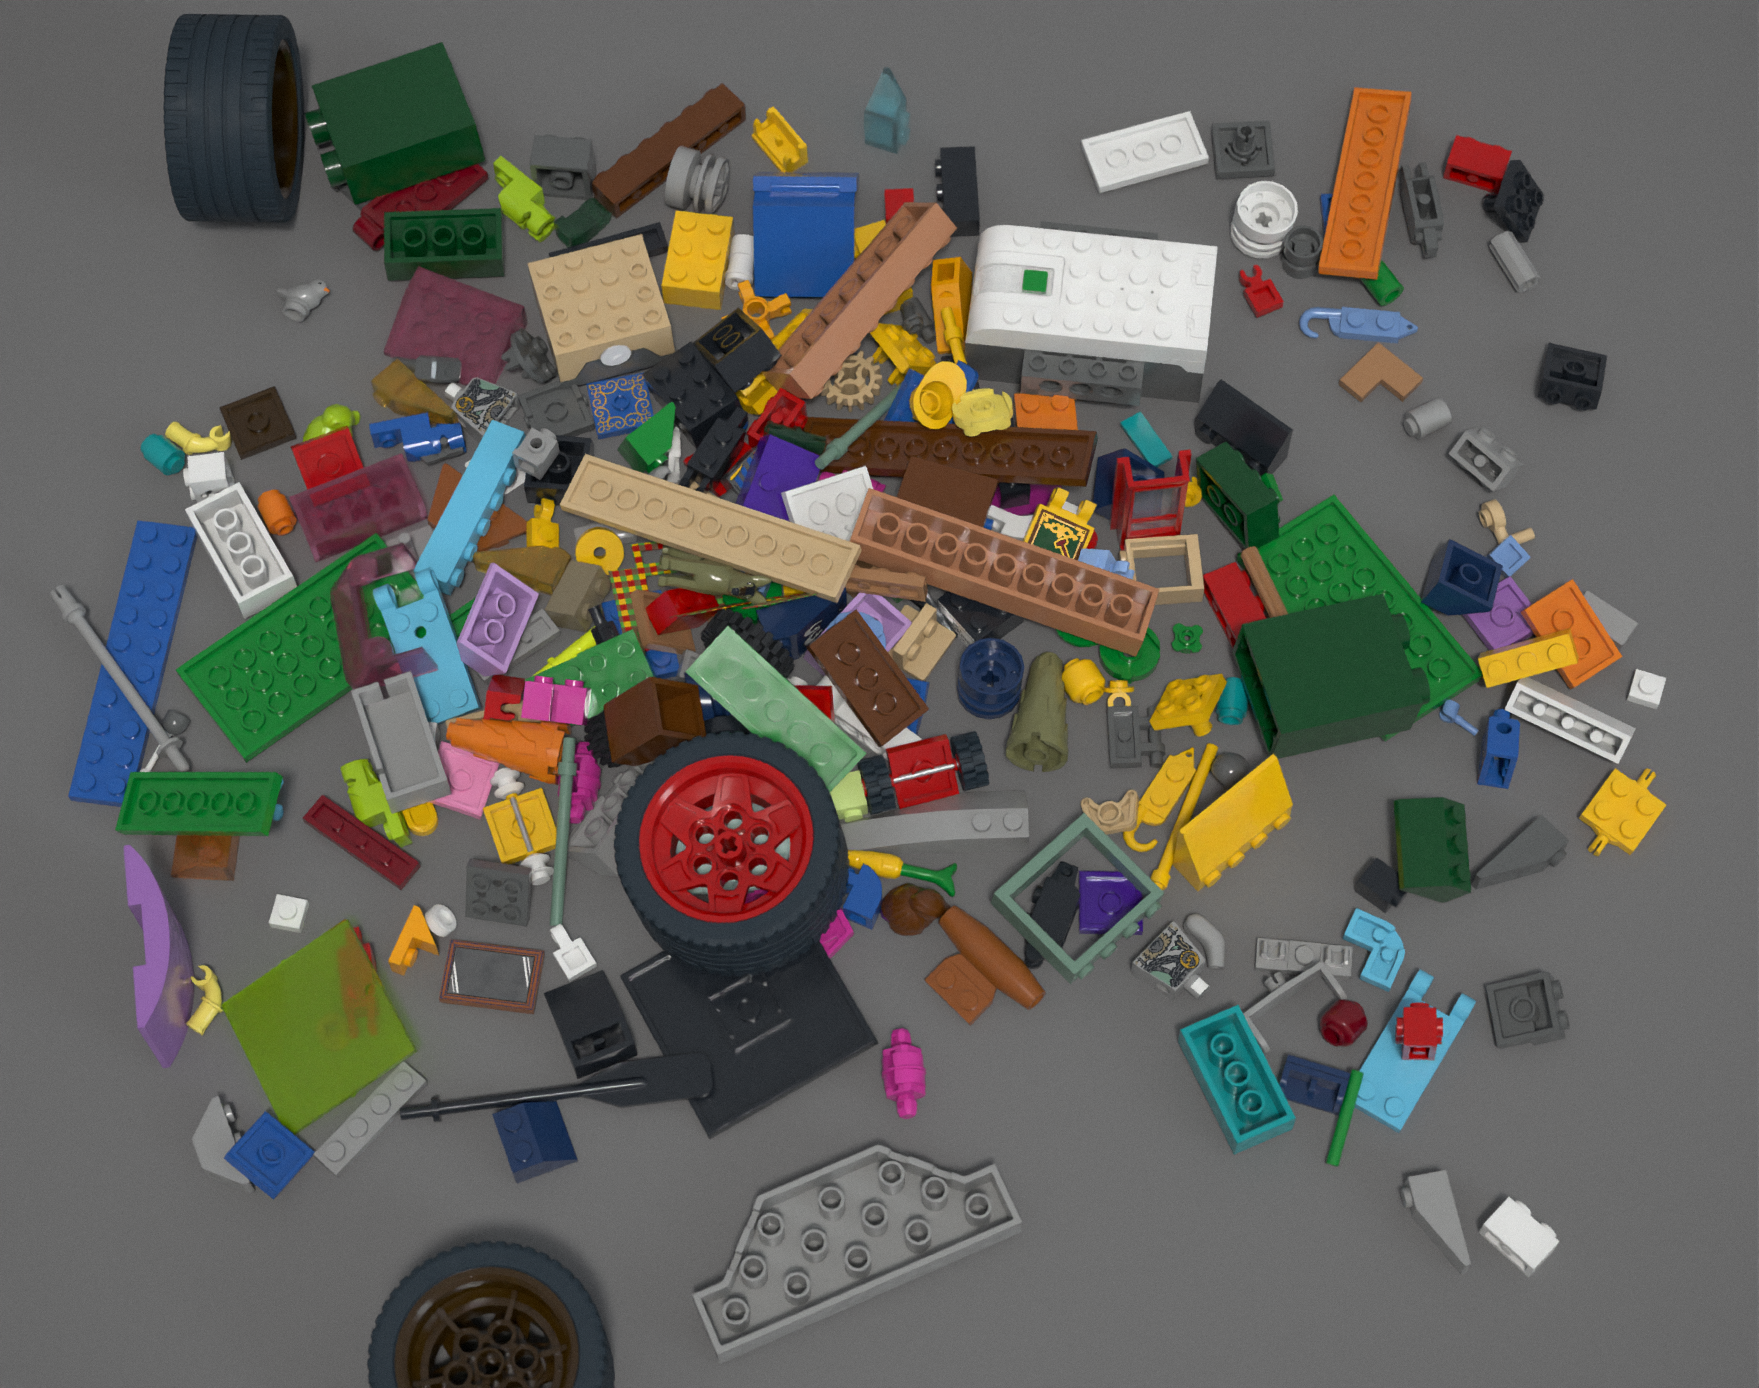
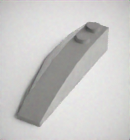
M655 761L639 766H630L623 774L618 771L611 780L614 786L604 797L598 794L597 801L594 803V809L585 812L582 822L577 824L569 835L567 853L569 858L600 875L619 877L614 853H616L614 850V839H616L614 831L615 825H618L617 816L619 811L622 810L621 804L624 798H627L629 788L635 784V779L639 774L642 775L644 773V769L649 764L652 765Z
M1026 791L963 792L841 824L848 850L874 851L887 854L1028 851L1029 847Z

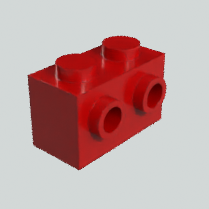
M780 387L776 395L767 401L759 419L753 421L747 432L749 445L751 447L758 445L760 437L769 434L792 443L791 438L795 432H801L808 421L806 402Z
M1411 1003L1410 1007L1403 1008L1402 1017L1396 1018L1395 1039L1396 1044H1402V1060H1435L1437 1044H1442L1443 1018L1437 1017V1008L1429 1007L1427 1003Z

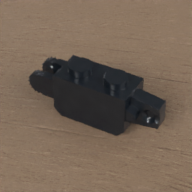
M737 407L728 420L717 418L687 463V471L678 485L689 488L694 480L700 483L696 491L707 494L709 489L713 491L717 488L721 478L727 473L742 450L744 436L747 431L743 427L748 421V412Z
M1061 861L1052 877H1047L1043 886H1037L1032 899V903H1035L1036 906L1032 914L1028 912L1027 914L1063 949L1079 908L1081 894L1078 888L1075 887L1078 867ZM1025 939L1024 943L1027 944V949H1025L1024 962L1030 970H1038L1043 965L1045 958Z

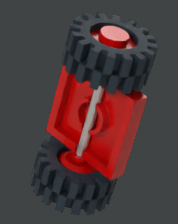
M972 731L950 737V744L947 735L943 734L888 748L886 753L891 774H889L882 754L860 760L857 766L862 778L861 784L870 814L873 815L896 809L895 802H897L899 809L959 794L955 771H957L964 791L989 785L988 768L977 732Z

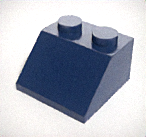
M1126 448L1098 457L1093 503L1097 505L1094 512L1110 520L1117 458L1129 457L1133 481L1164 478V471ZM1163 489L1135 492L1132 519L1160 516ZM1151 521L1135 524L1157 526L1160 524V521Z
M1449 539L1432 559L1421 602L1448 616L1490 612L1493 608L1503 565Z
M557 1101L521 1103L492 1114L517 1184L578 1161Z

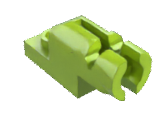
M500 156L493 162L496 182L504 188L498 195L502 213L519 225V228L524 230L528 228V234L538 242L544 241L552 233L557 222L554 221L555 217L543 206L545 204L543 189Z
M359 759L343 765L340 770L344 783H347L349 787L347 794L349 795L355 817L369 828L383 824L388 839L394 840L401 848L412 844L413 842L403 812L391 813L381 781L375 774L371 762L368 759Z

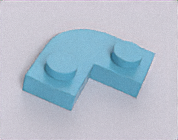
M1356 908L1343 939L1371 951L1360 980L1389 992L1404 959L1405 949L1402 940L1392 924Z

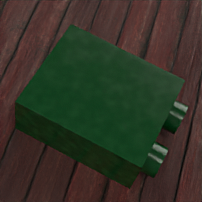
M443 42L311 85L319 107L304 113L316 146L331 141L334 150L320 154L331 188L347 183L354 205L486 161L475 121Z
M1384 594L1242 624L1232 653L1269 757L1274 754L1280 759L1411 729L1422 705L1427 704L1430 700V687L1424 670L1421 667L1411 669L1404 651L1410 645L1407 622L1401 613L1391 615Z

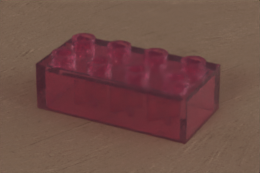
M402 453L289 497L315 562L354 548L375 533L382 537L428 518L423 500Z

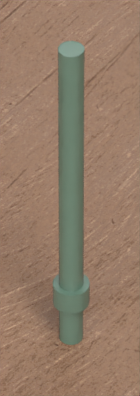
M902 382L844 435L832 440L826 446V451L815 460L816 467L824 469L833 460L840 459L847 452V447L890 409Z
M569 737L563 738L562 762H558V775L561 777L550 926H557L563 922L573 777L577 774V763H574L576 738Z

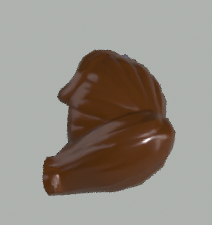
M908 883L894 888L882 899L880 913L894 933L901 936H913L921 934L934 920L940 919L951 906L939 892Z

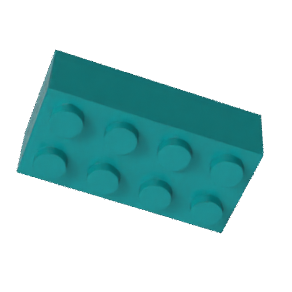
M1239 1005L1180 1029L1178 1043L1234 1155L1293 1129L1296 1117Z

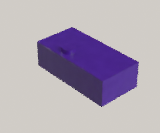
M771 434L760 437L735 504L790 522L781 493L816 482L820 469L816 467L815 460L819 455Z

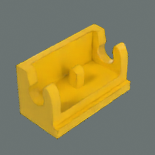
M774 106L767 110V119L763 123L758 118L755 119L751 138L780 172H794L808 163L807 145Z

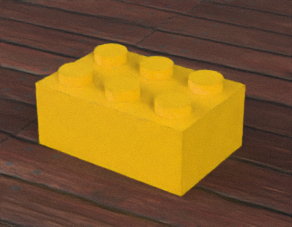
M675 211L661 285L663 302L665 304L721 310L726 286L725 272L728 269L730 245L733 236H735L733 217Z

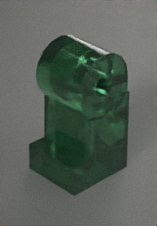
M590 198L568 217L565 218L562 215L554 221L556 237L567 248L589 242L608 225L612 214L596 198Z

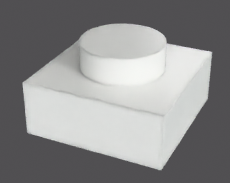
M1636 669L1627 701L1657 709L1666 678Z
M277 894L269 920L270 927L301 933L309 907L308 900Z

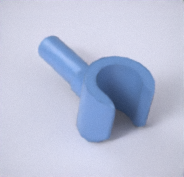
M1446 700L1439 712L1440 719L1446 723H1456L1475 736L1479 730L1463 719V717L1457 715L1460 705L1453 700Z

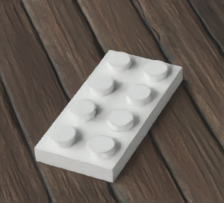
M1190 111L1081 140L1082 151L1099 193L1206 165L1209 160Z

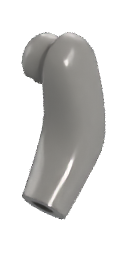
M1200 914L1189 915L1184 922V930L1189 935L1192 934L1203 945L1208 968L1223 969L1225 957L1224 937L1204 916Z

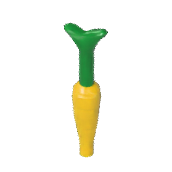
M848 850L849 866L861 870L863 864L874 870L879 877L896 879L901 875L935 883L951 898L956 893L952 876L957 871V863H953L941 870H931L905 864L900 857L892 854Z

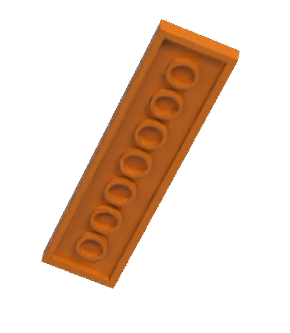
M1354 88L1318 266L1319 274L1378 279L1412 101V92Z

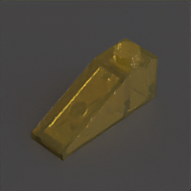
M398 359L371 380L374 390L372 396L383 408L387 406L394 413L406 417L428 412L432 425L459 423L457 414L421 380H418Z
M545 546L475 552L473 555L476 571L486 574L490 563H495L531 589L552 596L571 560V555L565 550L558 547H552L551 549Z

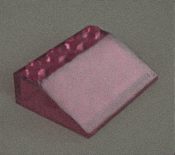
M418 266L405 290L383 352L384 355L392 358L397 356L417 359L420 355L459 358L462 366L461 376L457 383L467 386L473 378L478 377L496 384L508 362L502 360L501 356L512 347L510 342L511 334L521 328L525 329L528 324L525 308L520 304Z

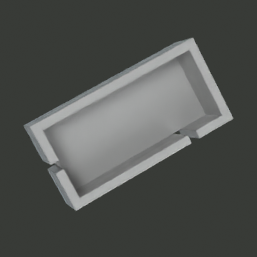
M411 671L384 680L390 696L387 699L383 698L378 682L351 690L392 814L452 794Z

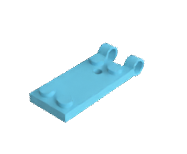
M429 567L415 573L419 589L424 595L423 599L399 608L394 591L389 584L373 589V595L378 608L382 612L402 673L411 671L427 721L439 725L446 720L463 716L482 707L468 667L461 661L457 647L458 639L437 577L433 569ZM419 627L426 629V635L423 638H418L416 635V630Z
M1421 969L1416 974L1402 1001L1360 1069V1072H1363L1364 1075L1355 1108L1397 1133H1400L1477 1002L1462 993L1449 1016L1437 1010V1017L1443 1018L1442 1044H1437L1435 1060H1402V1044H1396L1395 1039L1396 1018L1402 1017L1403 1008L1410 1007L1411 1003H1425L1422 1001V998L1434 979V976Z

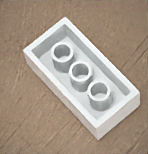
M240 482L185 509L192 527L244 619L262 611L297 587L291 571Z

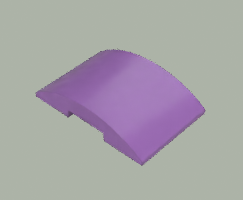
M124 845L128 907L143 930L146 965L133 966L137 1027L163 1069L170 1068L185 1039L188 1030L186 1022L191 1018L193 1009L194 983L191 976L194 978L192 957L182 926L150 868L131 845Z

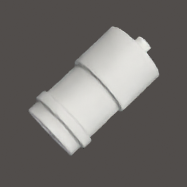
M738 234L733 236L731 240L728 269L725 272V284L736 291H740L738 283L749 280L750 284H752L754 280V237Z

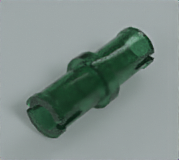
M768 420L764 428L763 436L771 434L818 455L823 453L826 445L825 436L802 431V428L796 425L792 428Z

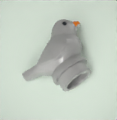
M319 279L309 284H297L288 289L278 288L276 291L279 297L285 299L282 309L283 314L295 322L304 321L305 317L309 315L310 310L317 307L321 298L330 292L327 285Z

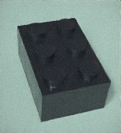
M739 307L693 342V345L734 392L749 387L754 380L753 378L762 371L766 372L776 365L777 360L782 356L764 330Z
M691 341L642 374L651 395L662 408L670 402L674 403L676 406L674 423L696 449L718 417L728 420L737 407L742 409L738 397Z

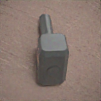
M420 355L417 359L397 356L392 359L393 368L415 371V377L421 381L456 383L461 376L462 363L459 358Z

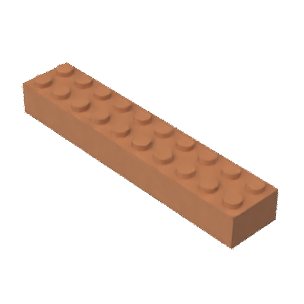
M871 488L868 489L850 542L861 546L862 551L858 558L860 561L888 569L891 572L918 573L921 576H926L927 584L1135 657L1144 641L1160 590Z

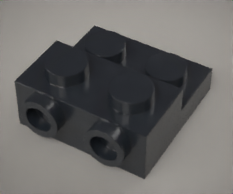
M1549 343L1538 397L1545 398L1550 404L1563 402L1575 405L1577 409L1582 411L1588 409L1597 410L1602 393L1607 355Z

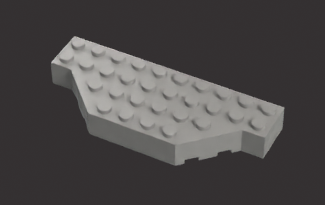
M878 1144L759 1195L723 1281L692 1294V1298L718 1362L721 1364L1015 1236L1022 1231V1220L995 1164L968 1176H962L954 1172L949 1173L938 1169L934 1165L914 1157H906L895 1153L891 1149Z

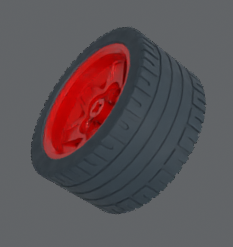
M730 731L721 732V734L709 733L704 737L700 735L692 738L693 740L687 742L685 740L679 743V746L675 748L674 746L666 750L667 753L664 755H659L654 759L655 762L652 765L649 764L644 769L642 775H638L634 786L629 788L628 796L624 798L621 804L622 810L618 813V825H615L614 831L616 837L614 839V850L616 852L614 857L617 872L622 886L646 931L674 959H679L681 963L687 966L691 965L696 970L701 972L705 970L708 974L713 975L719 973L721 976L730 977L735 975L736 977L745 976V974H750V976L757 975L762 971L766 973L772 971L777 966L778 968L785 966L786 962L790 960L791 962L796 960L801 953L805 954L811 949L810 946L816 944L821 939L820 936L828 931L830 928L829 924L834 922L837 910H840L842 906V897H845L846 883H848L849 878L846 840L828 788H826L821 776H818L813 766H809L807 760L802 756H798L796 751L791 748L787 749L784 744L778 741L776 743L773 742L771 738L765 736L761 738L758 734L753 733L747 735L744 732L735 731V733H730ZM752 803L760 805L765 809L754 812ZM713 806L711 811H706V810H705V809H707V808ZM731 820H742V824L738 828H727ZM702 835H714L711 842L707 844L699 843ZM758 835L769 836V839L764 844L757 845L753 843ZM789 837L790 854L787 861L775 850ZM680 840L686 846V849L675 855L677 843ZM709 864L712 866L707 874L701 875L697 873L701 865ZM756 866H767L764 874L758 876L752 874V870ZM737 880L739 883L735 889L730 891L723 889L727 881ZM698 887L708 888L709 903L696 898L687 890ZM750 887L768 891L760 898L745 904Z

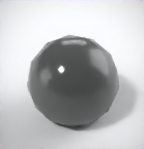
M1224 753L1213 762L1211 772L1229 790L1250 773V768L1247 760L1240 754Z

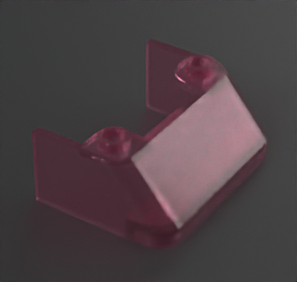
M403 543L353 558L330 590L344 676L352 689L376 682L379 683L380 687L386 686L385 679L411 671L413 677H417L438 670V665L423 647L394 655L393 647L386 638H371L362 586L374 580L415 568L418 561Z

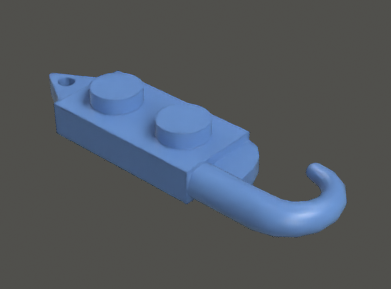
M1342 307L1341 309L1309 308L1304 311L1299 320L1301 331L1311 338H1318L1319 336L1318 333L1311 331L1308 327L1309 320L1313 318L1328 319L1331 332L1343 339L1398 343L1399 339L1414 334L1418 330L1416 325L1401 317L1400 312Z

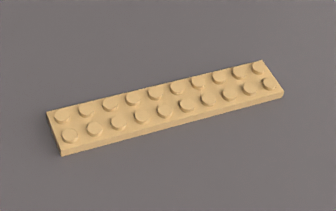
M588 454L584 455L560 503L563 511L705 559L729 565L732 568L752 575L766 576L771 578L773 582L809 594L818 593L815 596L838 603L862 551L861 546Z

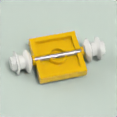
M505 767L494 773L490 783L492 786L499 787L494 793L495 797L506 800L483 807V811L501 863L509 865L522 861L521 867L532 868L531 883L533 885H541L548 882L554 872L553 867H546V863L550 860L549 855L542 853L555 849L557 829L542 788L519 795L525 787L522 782H516L520 777V772Z

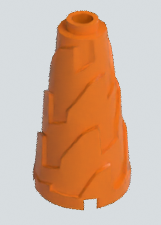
M482 717L481 720L457 718L455 723H449L446 740L451 741L452 747L470 752L474 757L505 765V767L530 775L529 778L547 784L558 785V762H562L564 734L571 735V726L566 723L540 720L539 723L515 720L511 722L497 719L484 720Z

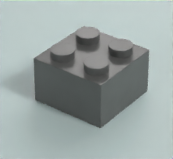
M550 134L544 136L534 135L529 165L532 181L543 189L544 196L592 200V181L595 179L597 172L592 140L582 137L564 138Z

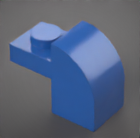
M863 864L859 874H856L849 867L848 883H846V893L849 895L843 905V913L847 920L872 930L881 911L882 885L874 870Z

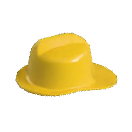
M947 361L934 364L927 371L920 384L912 391L909 399L910 409L913 414L912 418L919 421L923 426L929 429H940L951 420L953 416L952 406L954 402L956 405L961 402L960 396L966 393L967 386L965 374L958 365Z

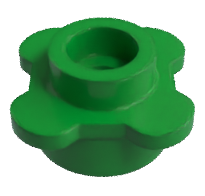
M1181 623L1174 625L1173 633L1175 634V640L1171 645L1173 650L1184 654L1198 653L1202 649V644L1200 643V636L1203 634L1202 627L1199 625H1193L1192 627L1184 626ZM1189 636L1190 640H1185L1184 637Z

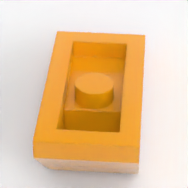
M415 905L388 960L392 972L403 976L407 968H411L417 959L418 950L416 948L439 956L420 907Z

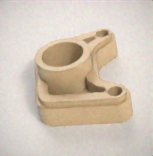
M1128 790L1122 800L1117 803L1106 801L1098 805L1090 798H1084L1081 801L1083 813L1106 835L1132 831L1137 826L1139 797L1135 790Z

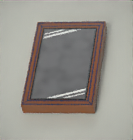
M450 939L439 996L440 1003L534 1014L545 953L539 950Z

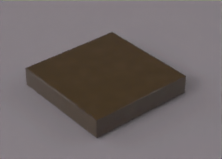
M275 386L219 407L241 460L297 439Z

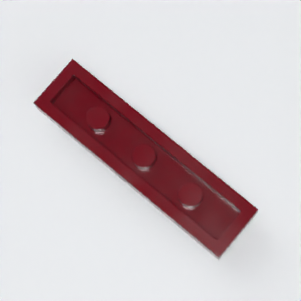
M324 795L320 796L303 817L304 823L399 890L404 888L421 867L420 863Z

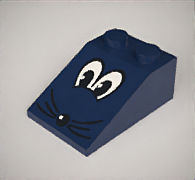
M846 587L838 603L812 595L756 610L757 623L763 626L762 630L764 632H770L774 635L773 640H779L783 644L781 648L788 650L790 653L788 656L792 657L793 661L799 659L806 653V646L817 639L837 615L846 608Z

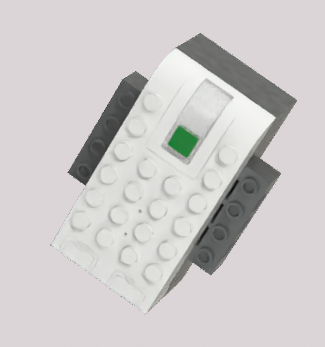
M1041 221L1040 228L1014 225H996L987 228L981 233L978 242L965 340V359L967 365L978 372V380L1021 384V393L1051 397L1060 395L1068 396L1070 399L1136 406L1140 405V397L1199 403L1208 346L1217 246L1159 241L1158 233Z

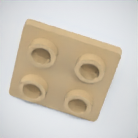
M926 603L920 612L909 605H905L900 612L912 624L888 653L902 671L917 680L926 681L956 639V634L937 622V609Z

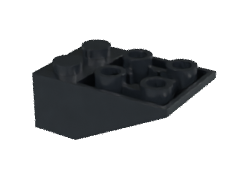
M603 970L543 993L577 1079L637 1056L635 1043Z

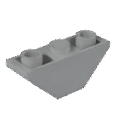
M219 1096L211 1099L192 1137L202 1169L209 1178L250 1194L255 1192L252 1182L224 1159L226 1153L242 1136L240 1132L234 1134L231 1123L235 1122L236 1119L230 1104L224 1105Z

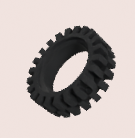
M721 609L701 632V640L705 642L704 646L707 648L729 625L786 679L794 670L793 658L788 656L790 653L787 649L781 648L783 644L779 640H773L774 635L770 632H764L762 630L763 626L759 623L754 625L751 618L746 616L744 619L742 614L737 611L734 613L730 609Z

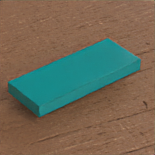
M1141 411L1120 422V426L1147 462L1159 467L1173 458Z

